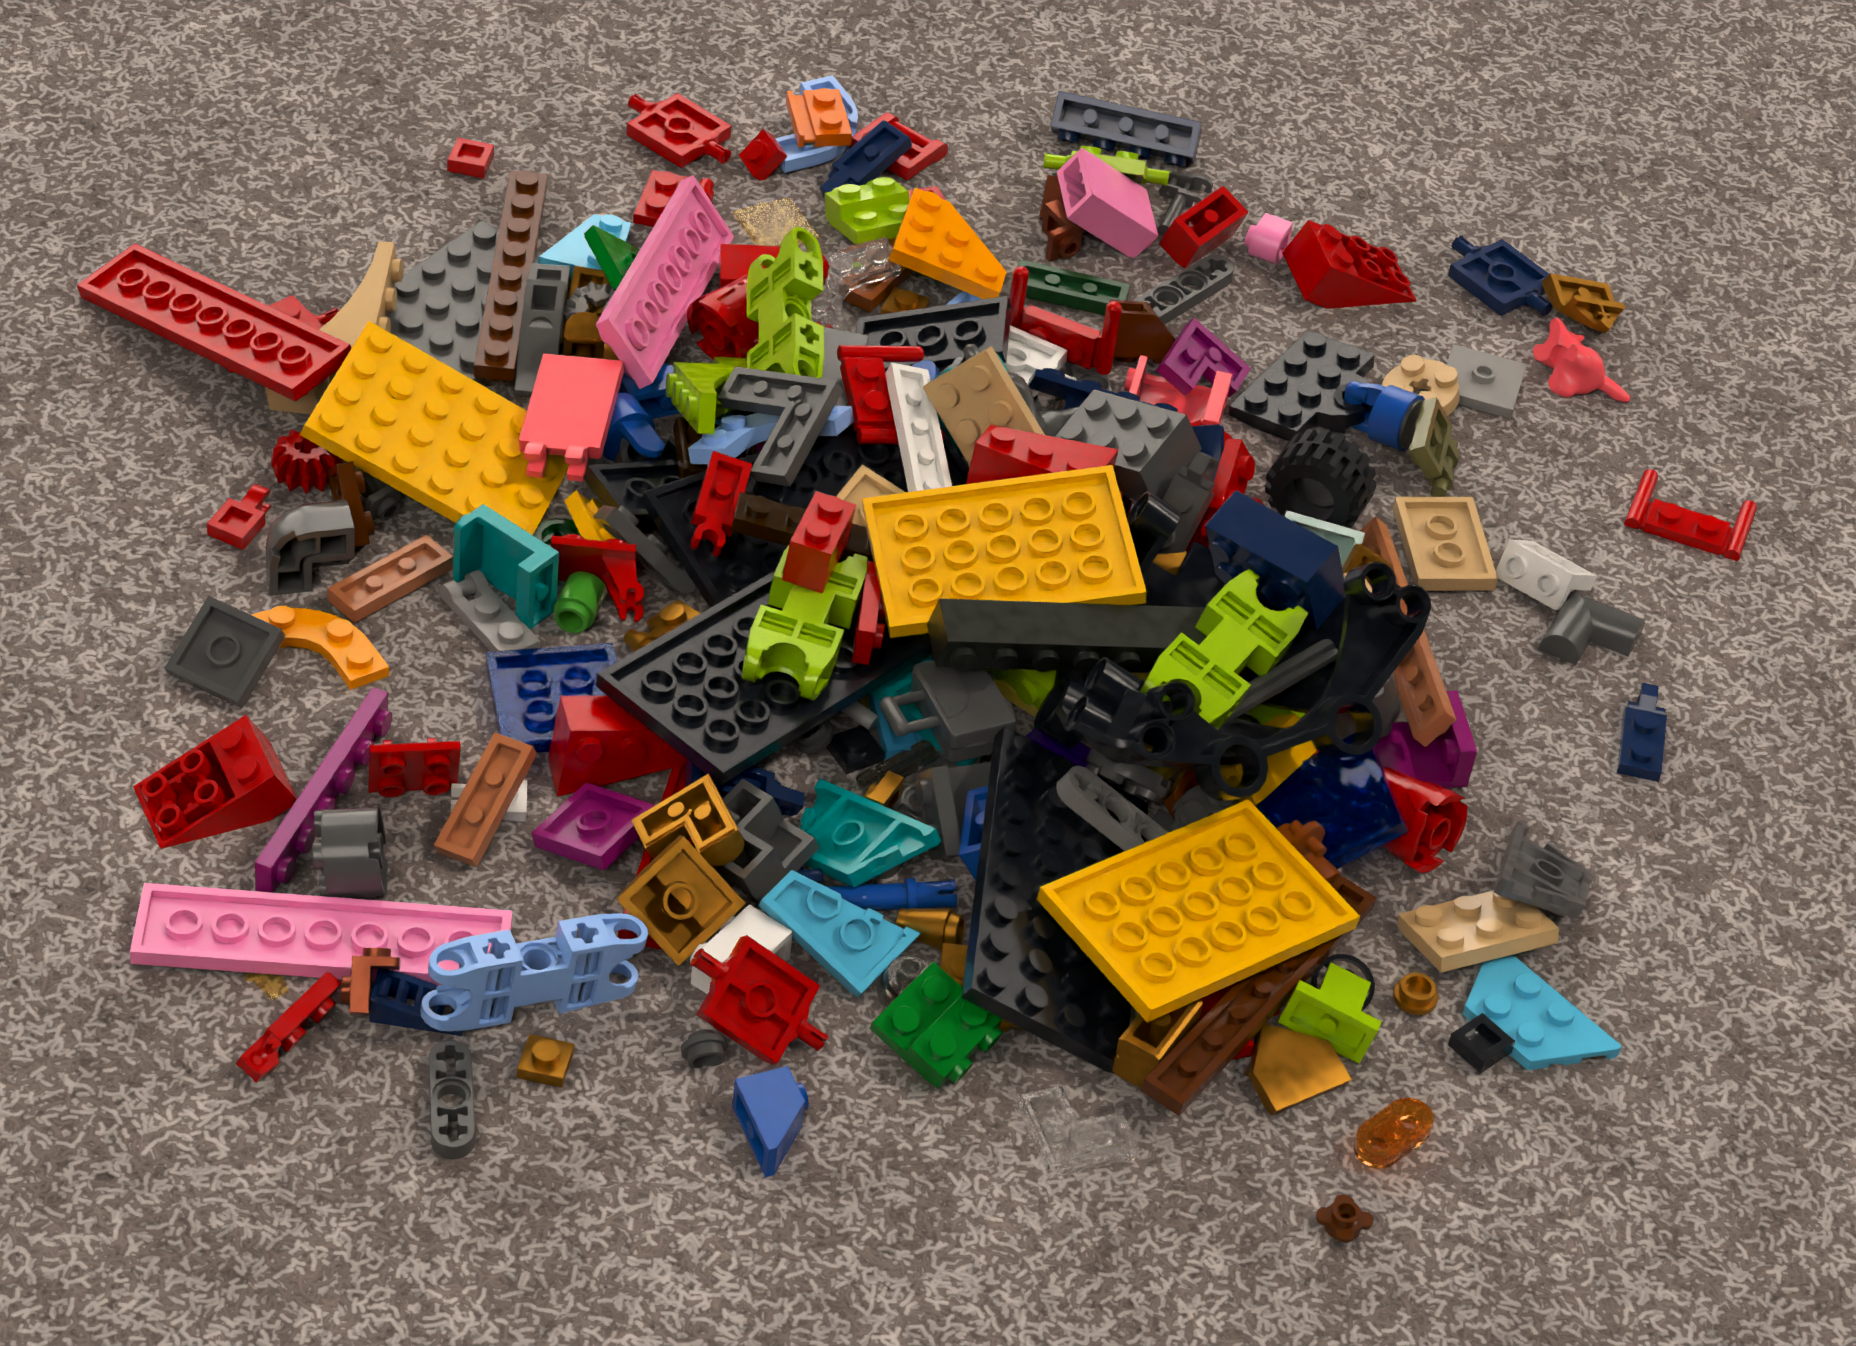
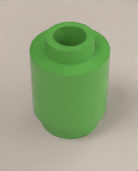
M583 571L574 572L568 577L554 606L555 621L561 629L571 633H581L593 624L607 594L606 586L601 579L592 573Z

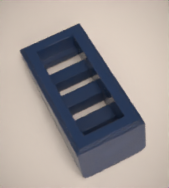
M378 969L370 997L369 1022L462 1036L463 1031H439L430 1027L422 1019L420 1008L423 997L428 992L436 990L438 985L397 971ZM388 996H392V997H396V998H395V1000H394V999L388 998ZM407 999L415 1000L414 1006L406 1004ZM435 1005L432 1011L443 1015L445 1005Z

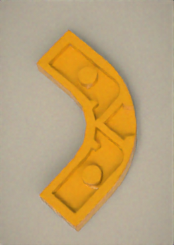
M276 606L271 610L252 614V616L282 629L286 636L278 649L298 647L321 654L332 664L350 690L389 676L388 664L370 640L346 619L318 610L290 608L288 606Z

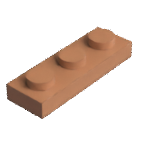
M426 534L328 587L327 600L353 623H356L452 570L453 556Z
M494 732L434 843L438 853L474 867L478 866L537 755L533 746Z

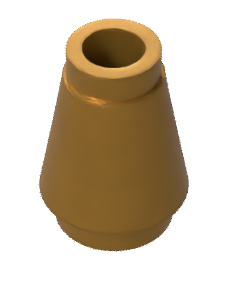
M901 908L897 916L896 925L903 929L907 926L921 933L915 941L942 951L943 943L962 944L965 932L964 914L956 913L954 908Z

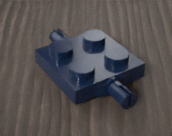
M1461 235L1454 239L1451 246L1452 249L1456 250L1464 258L1450 265L1448 276L1500 316L1521 305H1529L1539 312L1541 316L1548 315L1551 312L1553 305L1541 296L1546 293L1542 281L1549 275L1548 272L1503 239L1491 245L1480 247L1474 246Z

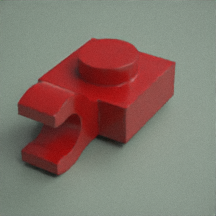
M254 484L240 502L228 498L206 523L207 535L244 550L266 524L265 513L271 508V505L263 501L270 494V489Z

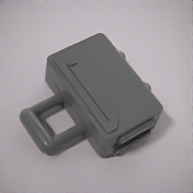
M934 660L916 664L912 669L911 692L893 697L886 696L879 703L881 712L897 736H905L908 733L930 728L945 756L953 763L992 754L995 735L1003 726L1015 731L1016 717L1011 710V702L1004 699L994 682V674L991 671H987L986 668L959 670L953 667H936ZM915 703L924 719L907 722L899 706Z

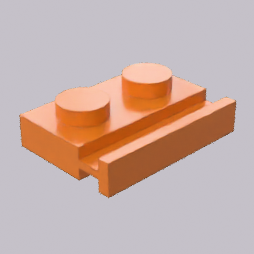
M820 88L817 90H803V95H793L792 91H787L786 106L798 147H804V143L813 142L815 147L851 145L852 131L839 89Z

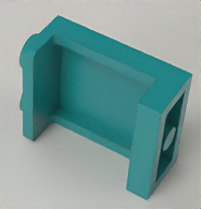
M484 504L471 513L462 516L455 524L453 530V580L458 583L464 580L466 574L480 570L489 584L516 600L515 614L530 630L553 614L557 601L559 552Z

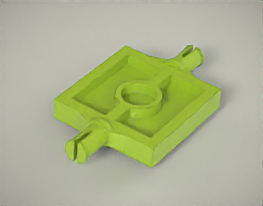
M1080 146V149H1085L1138 184L1168 185L1170 170L1148 168V166H1145L1146 161L1138 160L1139 154L1117 151L1116 156L1101 155L1102 149ZM1072 150L1071 155L1067 156L1045 153L1043 169L1059 170L1078 151Z

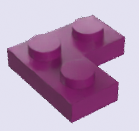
M1193 318L1184 326L1156 371L1184 396L1194 389L1201 376L1213 385L1217 371L1232 374L1228 397H1230L1239 389L1251 368L1197 319Z

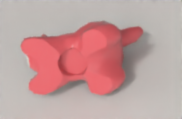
M1552 319L1547 340L1543 344H1536L1533 348L1534 358L1553 369V373L1548 380L1550 390L1562 397L1570 398L1573 395H1586L1598 389L1615 400L1624 403L1629 402L1630 395L1605 374V366L1598 352L1581 343L1584 340V336L1569 332L1561 319Z

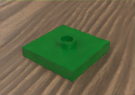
M592 225L584 233V238L613 290L616 291L640 249Z

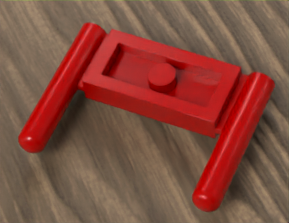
M1023 266L1016 267L1013 271L1009 299L1012 306L1010 325L1068 350L1066 360L1089 370L1094 367L1098 373L1103 375L1111 373L1122 311L1121 304L1117 301H1111L1106 305L1101 335L1099 330L1030 305L1028 308L1025 307L1029 271Z
M839 345L837 358L838 361H841L840 371L848 405L852 406L853 426L854 430L857 431L858 444H899L883 362H921L924 358L923 349L920 346ZM941 429L942 439H943V442H944L945 433H944V431Z
M1653 469L1644 471L1625 519V526L1637 530L1640 528L1644 532L1739 561L1757 510L1755 502L1746 500L1742 503L1735 525L1731 528L1730 522L1679 507L1674 503H1667L1654 499L1653 503L1649 502L1658 480V473Z

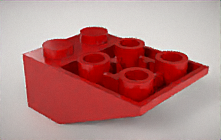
M1308 220L1282 252L1304 299L1321 307L1332 309L1416 302V298L1409 287L1410 281L1402 273L1397 263L1398 258L1394 252L1383 246L1378 248L1370 245L1359 236L1353 235L1350 237L1340 233L1329 224L1320 225Z
M244 715L133 786L161 849L268 822L291 808L298 799L271 742L247 715Z

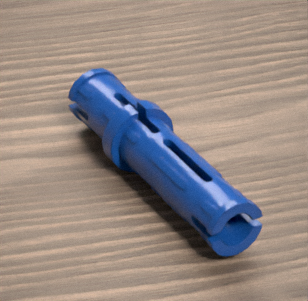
M905 878L904 883L868 884L856 887L850 885L826 886L840 893L842 899L866 911L868 908L874 911L899 910L901 908H956L957 894H953L954 890H956L955 879H949V881L916 882L915 878Z

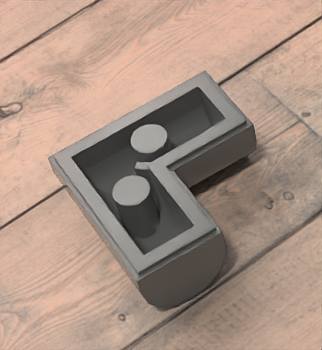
M1570 592L1542 639L1538 650L1577 665L1591 641L1629 657L1642 634L1645 620L1577 592Z

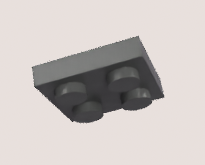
M208 595L164 669L169 675L243 708L286 635L282 629Z

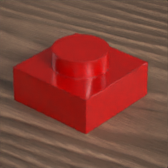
M762 129L738 155L753 177L759 181L766 180L787 158V154L774 136L765 129Z
M458 137L447 159V171L484 179L494 158V145Z

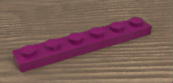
M374 687L371 688L255 861V891L274 893L280 883H289L295 871L297 857L301 852L307 854L313 846L316 836L314 812L317 810L335 809V800L338 795L349 792L354 781L357 766L359 764L365 766L368 763L370 745H374L377 736L384 737L389 731L392 722V712L388 711V692Z

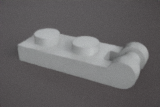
M480 570L466 574L464 580L458 583L451 580L440 585L439 592L441 598L504 666L540 650V640L488 586V582ZM472 594L476 597L470 601L465 598Z

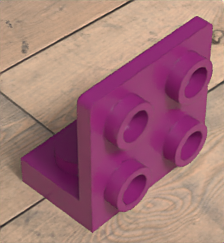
M1446 691L1456 721L1450 725L1444 734L1436 737L1425 747L1414 739L1408 722H1394L1391 724L1392 731L1387 736L1380 738L1373 748L1377 765L1382 768L1384 766L1392 768L1418 780L1431 782L1443 788L1468 787L1477 748L1458 691Z

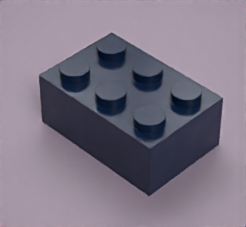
M1235 490L1205 524L1209 549L1218 578L1227 584L1242 572L1251 569L1261 577L1256 588V596L1261 604L1267 605L1269 603L1282 611L1289 607L1294 609L1299 605L1308 612L1303 623L1317 630L1346 596L1343 586L1344 575L1337 545Z

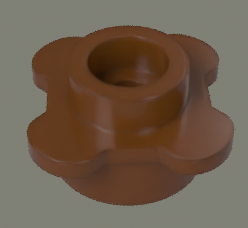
M1344 1194L1337 1195L1333 1204L1327 1208H1319L1316 1213L1317 1222L1324 1225L1326 1232L1334 1239L1344 1243L1353 1241L1359 1236L1362 1229H1370L1373 1223L1372 1215L1369 1212L1361 1211L1358 1205L1354 1203L1353 1198Z

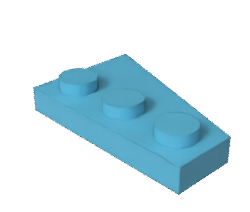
M594 214L539 256L538 264L570 266L571 279L574 266L602 270L584 238V233L592 225H595L627 242L631 223L622 221L621 218L615 215L606 214L601 216Z
M793 870L758 905L769 917L792 930V938L838 982L858 998L921 934L907 926L903 929L883 919L884 915L870 908L866 911L842 899L840 893Z

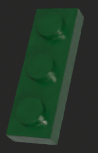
M1021 259L1018 263V266L1026 267L1029 271L1026 298L1105 315L1106 305L1110 300L1127 301L1131 284Z

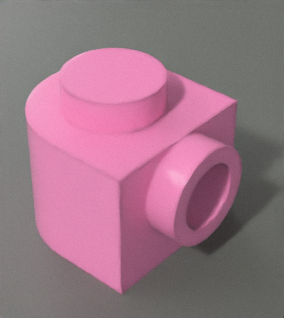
M1265 213L1257 225L1252 224L1248 229L1244 243L1245 246H1248V254L1277 265L1283 258L1282 252L1290 243L1293 222Z

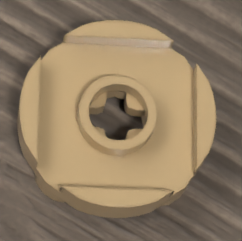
M1419 355L1404 357L1401 365L1393 368L1382 382V386L1394 385L1413 393L1419 389L1428 390L1421 391L1418 395L1423 396L1425 400L1437 397L1447 416L1455 410L1460 400L1457 370L1440 361L1423 359Z

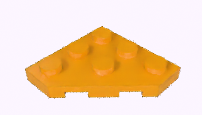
M914 188L888 260L981 299L999 297L1007 271L949 201L940 198L933 192Z

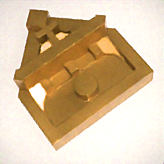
M1550 273L1542 281L1544 290L1556 310L1579 323L1606 333L1612 327L1613 322L1626 308L1623 303L1615 302L1608 283Z
M1265 1024L1257 1032L1255 1049L1250 1065L1245 1072V1076L1250 1078L1259 1098L1271 1116L1342 1087L1352 1080L1329 1041Z

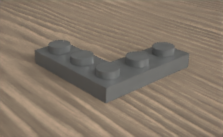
M734 367L717 397L723 408L780 416L750 472L755 481L791 487L843 390L837 380Z

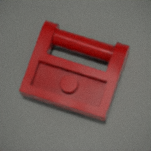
M889 112L884 113L854 134L850 148L854 146L882 120L887 121L911 138L912 147L887 168V170L907 181L933 162L937 163L946 156L948 151L946 143L923 136L901 124L898 117Z

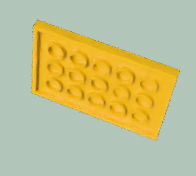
M370 321L364 327L300 433L304 438L347 462L353 461L354 466L455 523L462 516L471 513L484 504L531 535L534 534L569 467V463H565V456L548 454L543 478L527 477L528 460L524 459V452H520L519 437L527 410Z
M1113 465L862 498V510L890 638L929 633L927 623L939 598L1113 605L1146 603L1147 591Z
M1249 799L1040 887L1037 896L1039 903L1147 1023L1354 930L1360 919V915Z

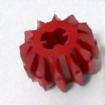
M291 429L288 437H278L277 444L273 448V454H271V466L277 478V483H286L290 492L298 486H302L306 495L312 486L323 492L326 483L329 484L327 469L342 463L340 457Z

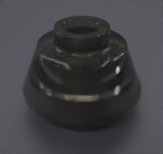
M903 956L893 960L877 981L876 992L882 1004L888 1007L929 965L924 960L913 956Z

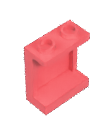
M1140 355L1137 367H1129L1124 390L1139 396L1140 401L1153 405L1157 403L1172 405L1177 408L1179 413L1187 415L1190 423L1201 420L1202 424L1206 425L1221 424L1232 374L1217 371L1212 388L1195 385L1194 389L1184 396L1164 377L1146 373L1147 356Z

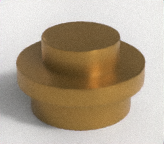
M1409 973L1396 983L1393 991V999L1396 1005L1401 1010L1413 1015H1425L1432 1012L1436 1008L1439 999L1435 982L1429 976L1422 973Z

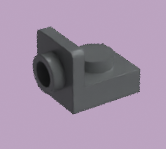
M361 470L366 487V494H362L366 498L364 511H370L373 521L378 518L382 521L388 520L399 510L402 492Z

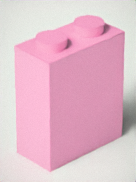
M1083 148L1057 171L1067 219L1128 257H1137L1143 250L1148 249L1158 237L1147 189Z

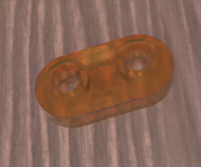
M1400 1098L1395 1100L1359 1127L1353 1146L1356 1157L1363 1164L1372 1168L1382 1169L1394 1165L1428 1139L1434 1122L1432 1110L1418 1099ZM1403 1123H1408L1412 1125L1414 1128H1405ZM1372 1146H1378L1382 1149H1376Z

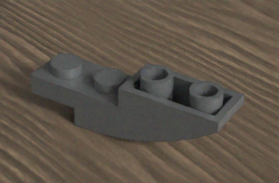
M531 263L529 279L526 280L522 309L515 396L531 397L543 354L561 355L564 314L570 283V266Z

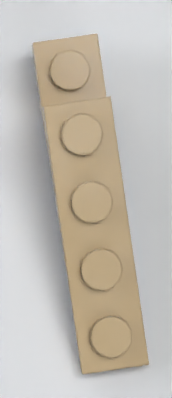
M378 242L373 261L357 290L340 311L319 330L350 344L351 348L368 321L391 332V322L388 316L389 312H395L397 290L395 285L396 282H402L404 271L403 260L397 258L394 242ZM337 371L296 402L265 387L270 410L312 414Z

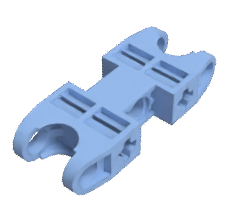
M597 914L558 921L555 937L516 944L509 929L469 936L438 946L429 958L428 973L434 981L441 985L423 997L420 1008L421 1017L426 1024L439 1031H465L511 1023L514 1007L553 1000L559 1014L627 997L635 990L638 981V971L627 959L632 958L634 954L641 952L645 948L648 937L647 927L637 917L629 914ZM621 929H627L636 933L638 938L619 939L614 933ZM443 960H452L459 963V969L444 970L439 967L438 963ZM610 973H620L625 975L629 981L623 984H616L610 981L609 975ZM450 1005L454 1012L449 1015H439L434 1013L430 1007Z

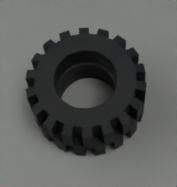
M1314 428L1307 429L1304 434L1299 432L1294 435L1291 441L1289 440L1271 466L1265 478L1268 481L1265 485V493L1270 495L1268 499L1270 506L1278 510L1277 513L1284 517L1287 510L1351 529L1374 495L1373 492L1377 481L1373 479L1376 475L1375 468L1368 465L1370 458L1366 453H1361L1358 450L1360 446L1354 441L1350 443L1345 440V435L1339 432L1337 435H1333L1329 429H1321L1319 433Z

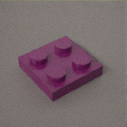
M585 783L531 833L534 846L605 870L639 838L631 820L655 805Z

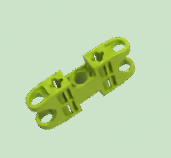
M794 227L784 236L777 258L763 254L750 264L746 287L747 318L759 323V343L747 352V368L822 378L824 366V326L812 321L811 301L823 292V259L819 242L809 231L802 227ZM797 238L804 243L807 252L802 251L798 247Z
M788 545L774 573L768 599V605L782 608V611L765 605L760 606L748 637L742 679L755 682L757 678L762 679L764 675L770 672L787 673L797 680L799 691H801L800 697L815 700L828 684L838 659L844 629L828 624L831 623L850 629L861 600L867 571V557L855 553L853 557L848 556L846 560L837 563L823 593H819L782 580L789 549Z
M1248 569L1230 580L1205 607L1195 628L1207 636L1202 643L1198 645L1181 632L1159 656L1140 692L1146 694L1149 689L1169 682H1182L1192 690L1195 696L1194 711L1218 730L1239 707L1251 686L1238 674L1246 666L1260 677L1270 672L1285 656L1308 612L1299 605L1294 609L1289 607L1283 611H1274L1264 607L1256 596V588L1261 577L1251 569ZM1165 694L1163 701H1171V699Z

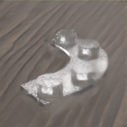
M887 237L841 249L826 258L830 266L829 276L825 280L826 284L823 286V292L811 301L813 322L819 321L824 327L831 324L834 329L852 332L842 307L846 296L852 290L865 284L900 275L901 265L888 260L892 247Z

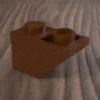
M1110 300L1109 302L1117 301L1122 306L1114 359L1122 362H1135L1136 358L1143 355L1147 356L1148 359H1152L1153 362L1160 364L1176 340L1173 333L1148 302Z

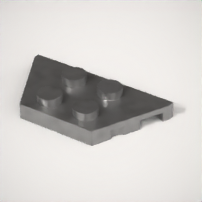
M1518 820L1508 841L1494 893L1552 911L1557 915L1578 919L1586 905L1592 873L1566 856L1563 851L1551 842L1547 843L1544 848L1535 844L1526 837L1530 826Z

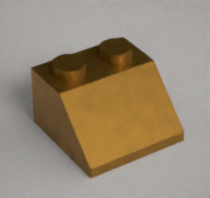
M681 835L657 855L616 898L630 915L637 917L645 924L648 934L677 966L681 965L695 951L699 944H703L746 904L690 842Z

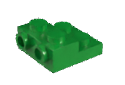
M933 961L871 1023L869 1029L925 1080L939 1089L949 1079L956 1084L972 1067L973 1062L969 1058L979 1048L984 1053L989 1051L1004 1032L999 1028L1003 1019L961 998L963 987Z

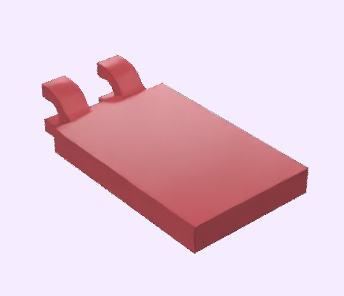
M543 354L519 437L520 452H524V459L528 460L527 477L543 478L547 457L550 454L565 456V463H569L567 480L584 482L583 478L588 459H601L624 374L623 361Z

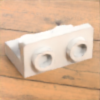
M1509 539L1496 569L1498 579L1554 610L1561 609L1570 592H1574V590L1591 591L1597 578L1595 574L1534 541Z

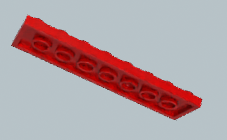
M136 243L77 284L81 298L295 402L308 394L309 391L331 374L335 373L352 349L350 344Z

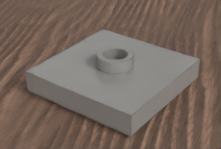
M1453 344L1446 365L1452 366L1457 370L1460 393L1458 405L1511 419L1527 364Z

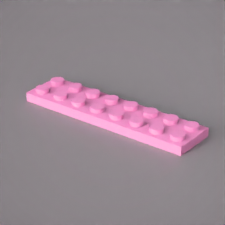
M694 175L682 180L596 323L601 339L612 348L618 359L623 361L624 373L634 380L639 389L652 384L688 320L687 309L689 305L701 297L719 265L720 245L730 244L734 238V235Z
M144 883L130 949L131 964L314 978H321L326 972H330L337 979L342 980V976H351L352 956H362L363 948L391 949V957H400L401 960L400 970L393 971L439 986L441 984L434 981L428 973L431 953L438 946L461 938L509 929L511 931L512 911ZM443 960L438 963L439 967L444 970L459 969V963L452 960ZM372 969V982H375L378 969Z

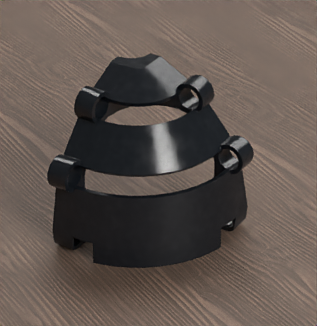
M1148 491L1137 501L1133 498L1126 500L1123 506L1147 591L1146 603L1136 605L1205 608L1226 585L1215 573L1210 549L1197 542H1193L1176 575L1164 570L1152 561L1177 527L1181 512ZM1372 562L1350 570L1345 576L1343 583L1346 594L1344 599L1317 630L1303 623L1285 656L1276 664L1278 666L1323 639H1330L1338 650L1337 659L1334 662L1261 703L1262 705L1278 709L1306 713L1296 724L1288 728L1262 725L1235 718L1217 730L1194 711L1195 696L1186 684L1179 681L1155 686L1145 694L1140 692L1145 681L1105 657L1089 673L1056 670L1054 686L1045 697L1036 714L1034 728L1069 750L1082 741L1104 756L1120 763L1195 770L1196 781L1201 790L1215 800L1229 801L1250 797L1258 792L1266 781L1268 773L1267 756L1310 740L1313 741L1320 752L1334 759L1362 755L1374 748L1379 742L1382 733V719L1378 708L1372 700L1422 635L1430 614L1431 599L1428 593L1418 585H1406L1403 587L1397 585L1393 570L1385 563ZM1366 576L1369 577L1372 582V593L1367 589L1365 585ZM1401 599L1405 601L1407 606L1406 615L1400 608ZM1269 603L1263 605L1270 610L1282 611ZM1251 676L1243 679L1247 682H1250L1259 676ZM1164 695H1168L1171 701H1163ZM1349 712L1356 722L1357 732L1351 745L1346 744L1337 734L1335 718L1339 713ZM1144 742L1153 746L1152 751H1148L1145 748ZM1242 764L1243 775L1241 782L1236 788L1224 781L1220 773V765Z

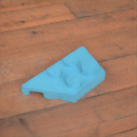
M1514 955L1483 962L1462 1013L1470 1021L1483 1013L1515 1040L1512 1053L1509 1055L1527 1070L1548 1068L1552 1064L1581 1063L1583 1058L1603 1055L1607 1059H1612L1619 1056L1622 1048L1617 1041Z

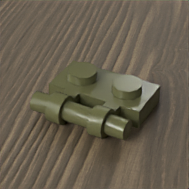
M1437 397L1422 401L1419 416L1415 421L1413 440L1409 445V454L1414 465H1419L1425 478L1430 479L1429 484L1432 486L1431 496L1446 497L1447 490L1452 488L1454 481L1452 468L1457 466L1460 454L1457 449V441L1451 438L1453 426Z

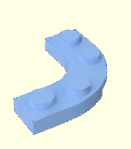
M833 75L800 83L799 95H803V90H817L820 88L839 89L852 136L856 134L857 108L852 98ZM795 134L775 138L787 154V158L779 165L784 173L828 162L840 156L850 147V145L815 147L813 142L804 143V147H798Z
M835 405L819 436H837L854 422L852 406ZM755 413L748 416L731 415L723 418L721 426L714 429V434H702V438L688 448L690 463L708 464L713 451L736 458L751 446L766 441L780 416Z

